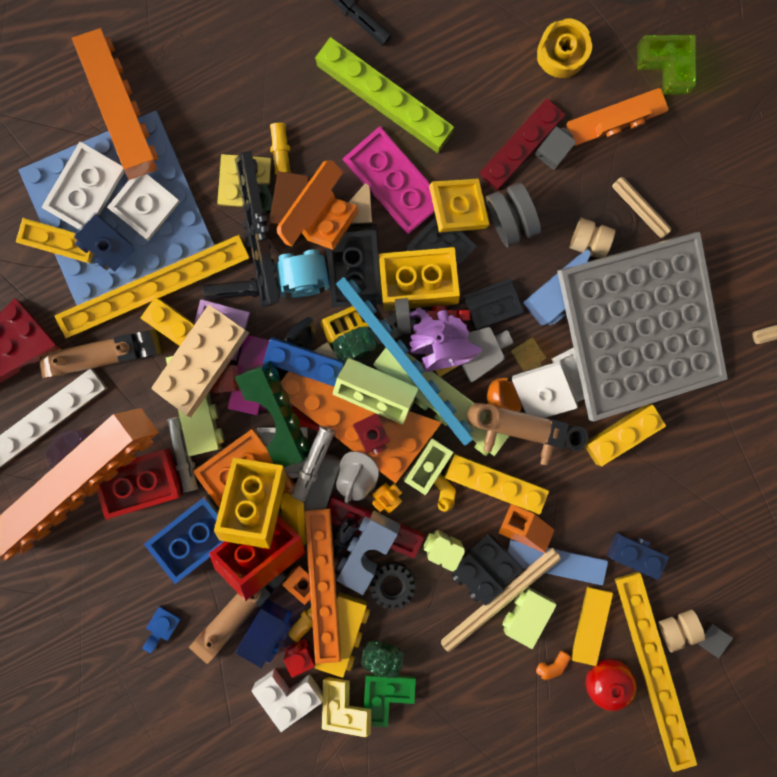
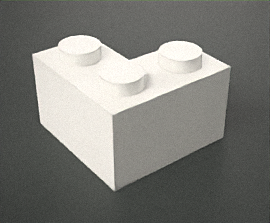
M273 669L255 682L252 688V693L280 732L323 701V692L310 674L289 688L277 670Z

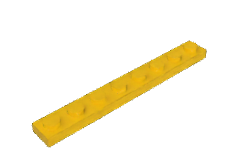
M236 235L56 314L55 318L65 338H68L151 302L155 297L160 298L250 257L240 235Z
M636 572L615 578L670 768L673 772L696 766L697 762L641 573Z

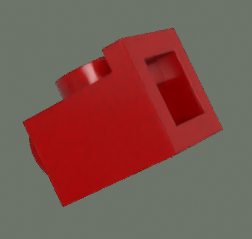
M306 637L283 648L285 652L283 661L292 678L315 667V655Z

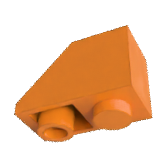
M513 504L510 505L499 531V534L542 553H546L554 533V529L538 516Z

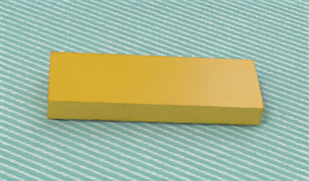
M22 218L16 239L17 243L91 264L94 255L91 251L85 253L75 244L77 239L74 238V232Z
M587 586L571 654L572 661L593 666L597 665L613 596L612 592Z

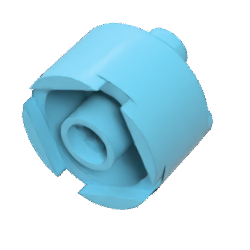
M308 250L304 252V255L294 256V254L289 253L278 257L279 262L276 263V275L281 297H286L285 293H291L292 298L306 297L319 294V288L324 286L325 291L330 288L325 257L319 255V250Z

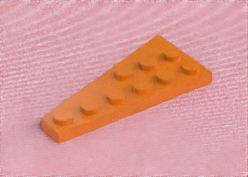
M288 372L280 383L283 390L287 392L290 403L318 425L333 429L335 432L334 437L353 452L357 451L366 454L353 428V424L375 413L332 395L334 386ZM409 411L402 425L377 414L390 442L385 444L386 450L374 456L372 452L366 455L375 461L383 475L396 483L442 422Z

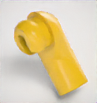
M440 473L434 482L440 490L438 508L443 512H447L455 504L456 490Z

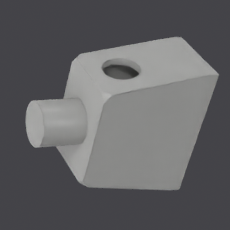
M490 327L469 333L467 336L468 341L482 348L481 353L477 357L461 364L469 382L475 381L505 359L501 349L513 344V340L507 330L495 336Z

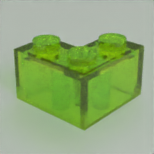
M644 35L637 44V70H662L663 94H688L696 86L695 35Z

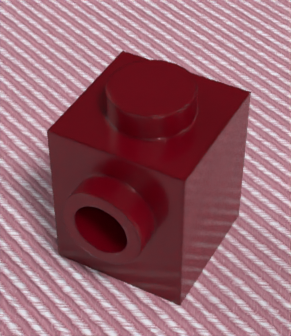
M376 413L353 424V428L366 454L372 452L374 456L387 449L385 444L389 443L390 440Z

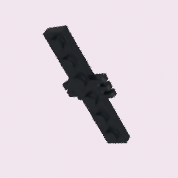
M252 151L241 152L235 158L246 218L242 225L243 229H247V232L244 233L245 239L249 240L246 243L247 249L251 248L261 305L262 307H269L279 303L281 293L274 276L276 264L274 259H271L270 254L271 238L268 233L271 232V228L266 226V223L269 222V217L266 215V211L262 209V188L257 183L256 174L258 166L256 160L253 159Z

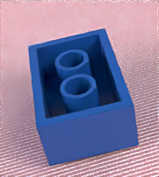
M209 494L144 544L174 584L210 557L209 553L224 542L220 541L214 532L219 507Z

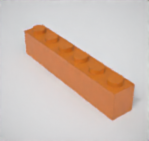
M101 28L72 37L128 180L156 171L157 167L154 161L159 159L154 145L148 146L146 139L150 137L145 123L139 124L137 117L141 116L136 101L130 102L128 95H131L132 91L127 79L121 80L119 74L124 72L119 59H113L111 52H114L115 49L110 37L105 38Z

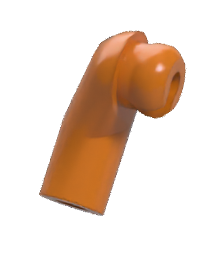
M561 650L553 664L540 663L536 673L544 680L558 677L563 674L572 656Z

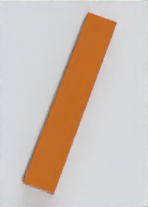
M331 509L305 510L315 664L341 662Z

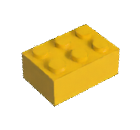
M239 458L232 459L214 532L220 541L270 549L287 478L283 465Z

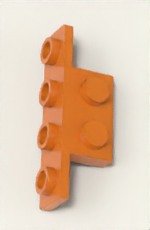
M657 88L568 121L566 126L573 135L572 139L576 141L574 146H578L607 135V138L615 136L622 132L621 129L629 126L631 129L637 128L645 124V120L666 113L668 106L662 90Z

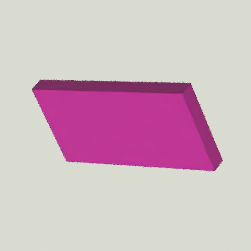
M381 126L343 158L345 164L363 184L369 185L372 195L407 235L435 212L429 181Z

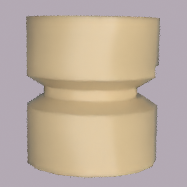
M581 217L572 236L570 249L581 253L588 249L591 252L590 256L598 259L604 258L608 254L613 242L615 229L604 225L596 227L595 222Z
M693 610L679 614L678 619L669 617L658 622L662 637L671 653L685 648V643L694 645L705 641L702 625Z

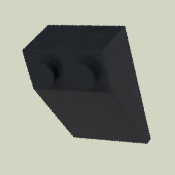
M377 224L351 225L334 250L326 247L332 308L353 306L336 285L343 277L347 282L351 279L361 290L358 295L363 302L368 299L372 305L382 304Z

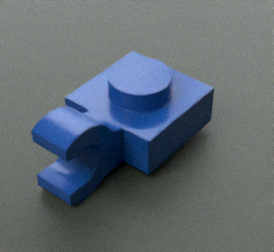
M160 605L146 627L152 633L142 649L152 653L161 638L168 641L180 622L181 617Z

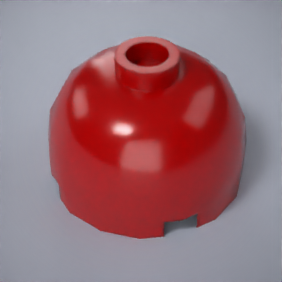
M610 658L600 660L586 675L585 685L589 697L597 706L604 710L613 712L623 710L636 697L637 684L635 675L620 660Z

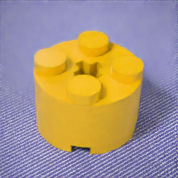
M570 18L554 22L547 27L537 50V61L546 73L553 77L568 79L582 69L592 51V42L587 27L581 22ZM563 46L568 48L566 52L561 49Z

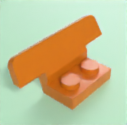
M328 160L321 164L279 223L277 233L286 245L293 246L299 235L303 233L308 241L334 250L359 213L357 205L336 199L332 192V188L343 174V171L334 161Z

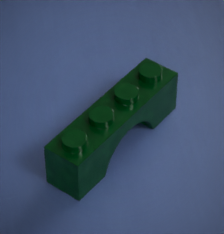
M271 361L246 369L238 374L235 379L245 401H253L263 405L274 419L275 435L271 443L266 447L273 464L287 467L304 461L310 452V443L300 429L299 418L292 411L289 404V396L283 390L279 381V373L273 367Z

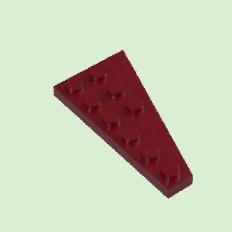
M14 298L0 312V383L19 373L20 369L25 365L40 361L42 359L41 356L50 351L54 353L61 349L18 299Z

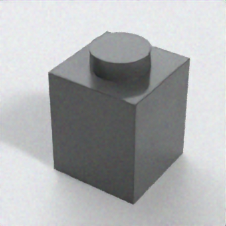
M556 126L537 150L535 156L555 170L576 141L572 139L573 135L567 129H560Z

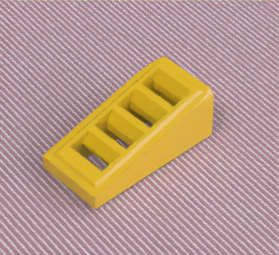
M353 306L326 317L320 322L330 345L369 327L366 322H362L359 313ZM349 314L353 315L358 326H353ZM341 318H343L348 328V330L344 331L343 326L339 320ZM332 322H334V325L339 333L337 335H335L330 324Z

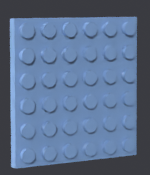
M157 111L137 118L139 124L145 123L150 136L146 139L148 146L154 145L159 158L154 161L157 170L148 173V175L176 197L180 203L148 241L107 208L129 181L124 172L99 216L134 245L135 250L115 272L110 268L107 271L95 261L97 259L95 255H93L92 262L89 264L55 254L76 305L215 245ZM109 131L82 142L122 166ZM77 145L19 169L41 223L74 233L79 229L43 209L42 205Z

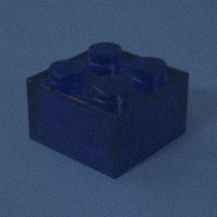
M266 599L235 653L259 668H262L265 662L270 664L280 646L278 640L283 642L291 629L290 627L293 622L289 620L292 613Z

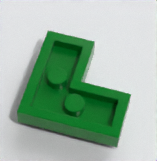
M366 673L364 708L371 709V726L388 727L389 702L414 704L416 676Z

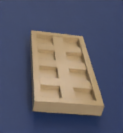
M208 305L151 389L183 414L192 417L249 332L213 306Z

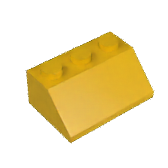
M455 247L379 254L384 311L396 310L395 299L408 298L409 309L456 305L459 303L460 294Z

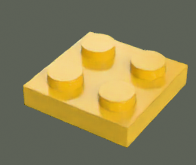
M479 179L433 181L429 185L439 232L486 229L489 226Z

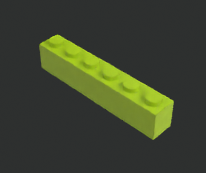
M331 37L315 57L317 66L436 153H439L452 135L453 125Z

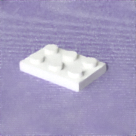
M79 142L42 208L79 229L94 212L100 215L125 172L123 166Z

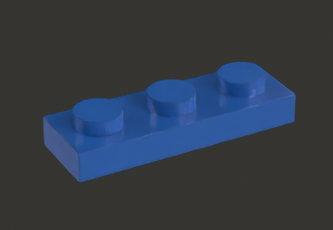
M271 337L263 363L271 361L275 367L334 387L344 363L342 360Z

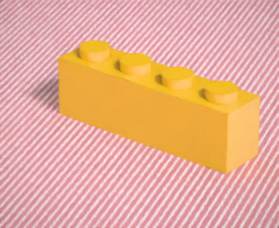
M455 453L451 455L444 477L448 480L539 515L549 493L547 489Z

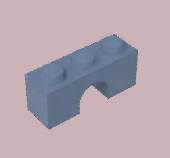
M375 510L370 518L365 516L358 529L362 531L359 538L353 537L347 549L350 551V554L347 558L342 557L336 568L339 571L336 581L363 595L374 577L378 565L370 561L366 557L365 552L368 550H378L386 555L398 535L401 524Z

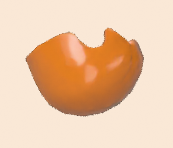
M499 378L492 381L487 393L488 403L493 406L520 412L522 402L513 381H506L508 378Z

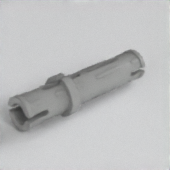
M180 417L167 419L177 462L175 468L176 471H179L182 491L184 493L197 490L199 487L193 473L196 465L195 462H192L191 456L188 455Z
M322 425L319 427L318 434L304 466L299 468V477L293 491H291L292 497L301 501L306 500L312 483L318 478L317 472L335 435L333 429Z

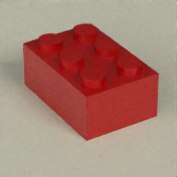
M170 447L136 457L128 465L120 466L117 469L118 474L107 482L103 481L100 484L101 489L97 494L105 520L177 499L184 495Z
M277 516L270 549L224 541L212 550L209 555L215 570L247 601L303 556L305 551L301 537L285 521Z

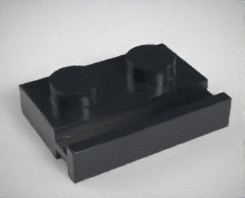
M511 278L463 296L467 308L470 310L475 330L523 313Z

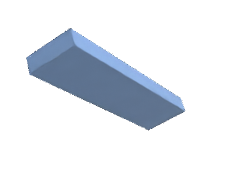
M509 540L507 551L524 569H527L545 554L515 540ZM555 549L559 553L561 560L545 573L603 585L608 564L607 560Z

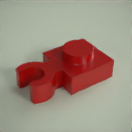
M431 306L432 311H427L426 313H429V317H432L433 320H439L437 313L447 310V307ZM447 310L448 316L452 315L455 318H460L461 321L470 320V310Z

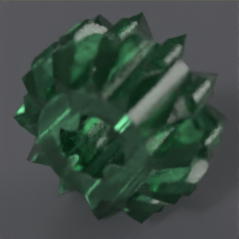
M363 326L338 336L333 342V347L337 358L344 361L345 364L348 358L357 361L371 354L376 349V342L369 328Z
M370 641L363 650L361 665L365 667L366 671L372 672L373 675L376 674L387 678L398 677L403 667L405 654L398 647H394L385 641Z

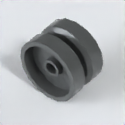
M518 182L507 187L506 197L499 191L486 196V203L492 222L501 241L507 248L520 242V232L527 239L541 233L536 209L522 183Z

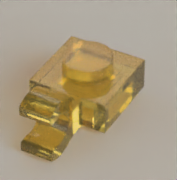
M533 337L511 350L523 372L528 369L533 370L542 367L540 362L546 359Z

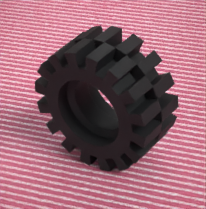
M386 562L385 565H380L370 583L371 595L373 599L375 598L376 603L383 605L385 609L387 607L391 608V610H396L397 607L403 608L406 603H410L411 598L415 594V580L412 572L404 564L400 565L399 562ZM391 576L398 577L403 584L402 590L395 595L386 593L383 588L385 579Z

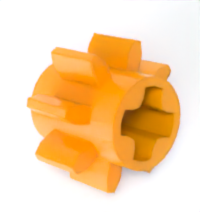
M385 482L372 493L375 498L372 504L379 512L385 509L387 513H390L402 502L398 497L402 492L395 483L389 486Z

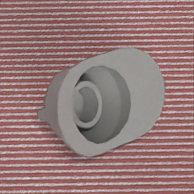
M357 451L348 452L343 456L338 470L336 487L345 496V503H349L351 500H363L368 493L373 492L379 476L377 464L368 455Z

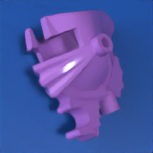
M418 307L416 311L410 313V319L418 318L421 322L414 325L413 330L417 333L411 335L412 341L409 345L412 347L411 353L431 354L422 358V365L426 373L467 363L481 353V347L468 341L467 336L470 332L467 330L466 324L461 322L460 318H455L452 315L448 316L447 310H442L437 313L439 320H433L432 317H429V313L427 314L425 310Z

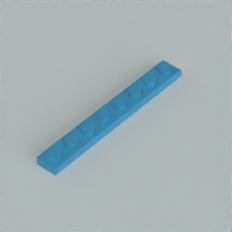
M344 277L336 283L337 287L463 445H467L473 439L469 435L473 432L464 420L461 422L457 420L453 415L457 411L448 399L443 402L437 395L441 391L431 379L427 382L421 375L425 370L416 359L413 362L410 361L406 356L409 350L400 339L395 342L390 336L393 330L383 319L379 322L374 316L377 310L368 299L365 302L362 301L358 295L361 290L352 279L347 282Z

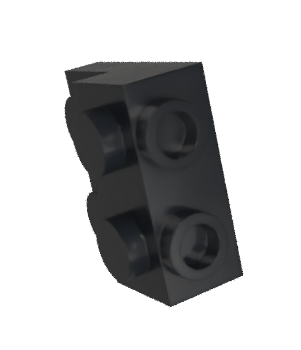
M487 532L464 553L457 569L451 575L457 584H465L470 589L469 595L476 603L482 602L486 606L504 590V587L523 571V567Z

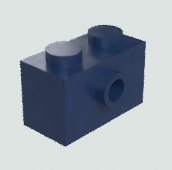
M96 212L74 234V238L77 239L75 244L85 253L91 251L97 257L95 261L106 271L110 268L115 272L135 250L134 245Z
M617 532L607 552V556L612 560L657 580L660 579L669 559L664 553L651 548L652 543L639 537L635 541Z

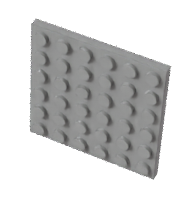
M700 232L690 233L557 271L589 420L594 422L728 379Z

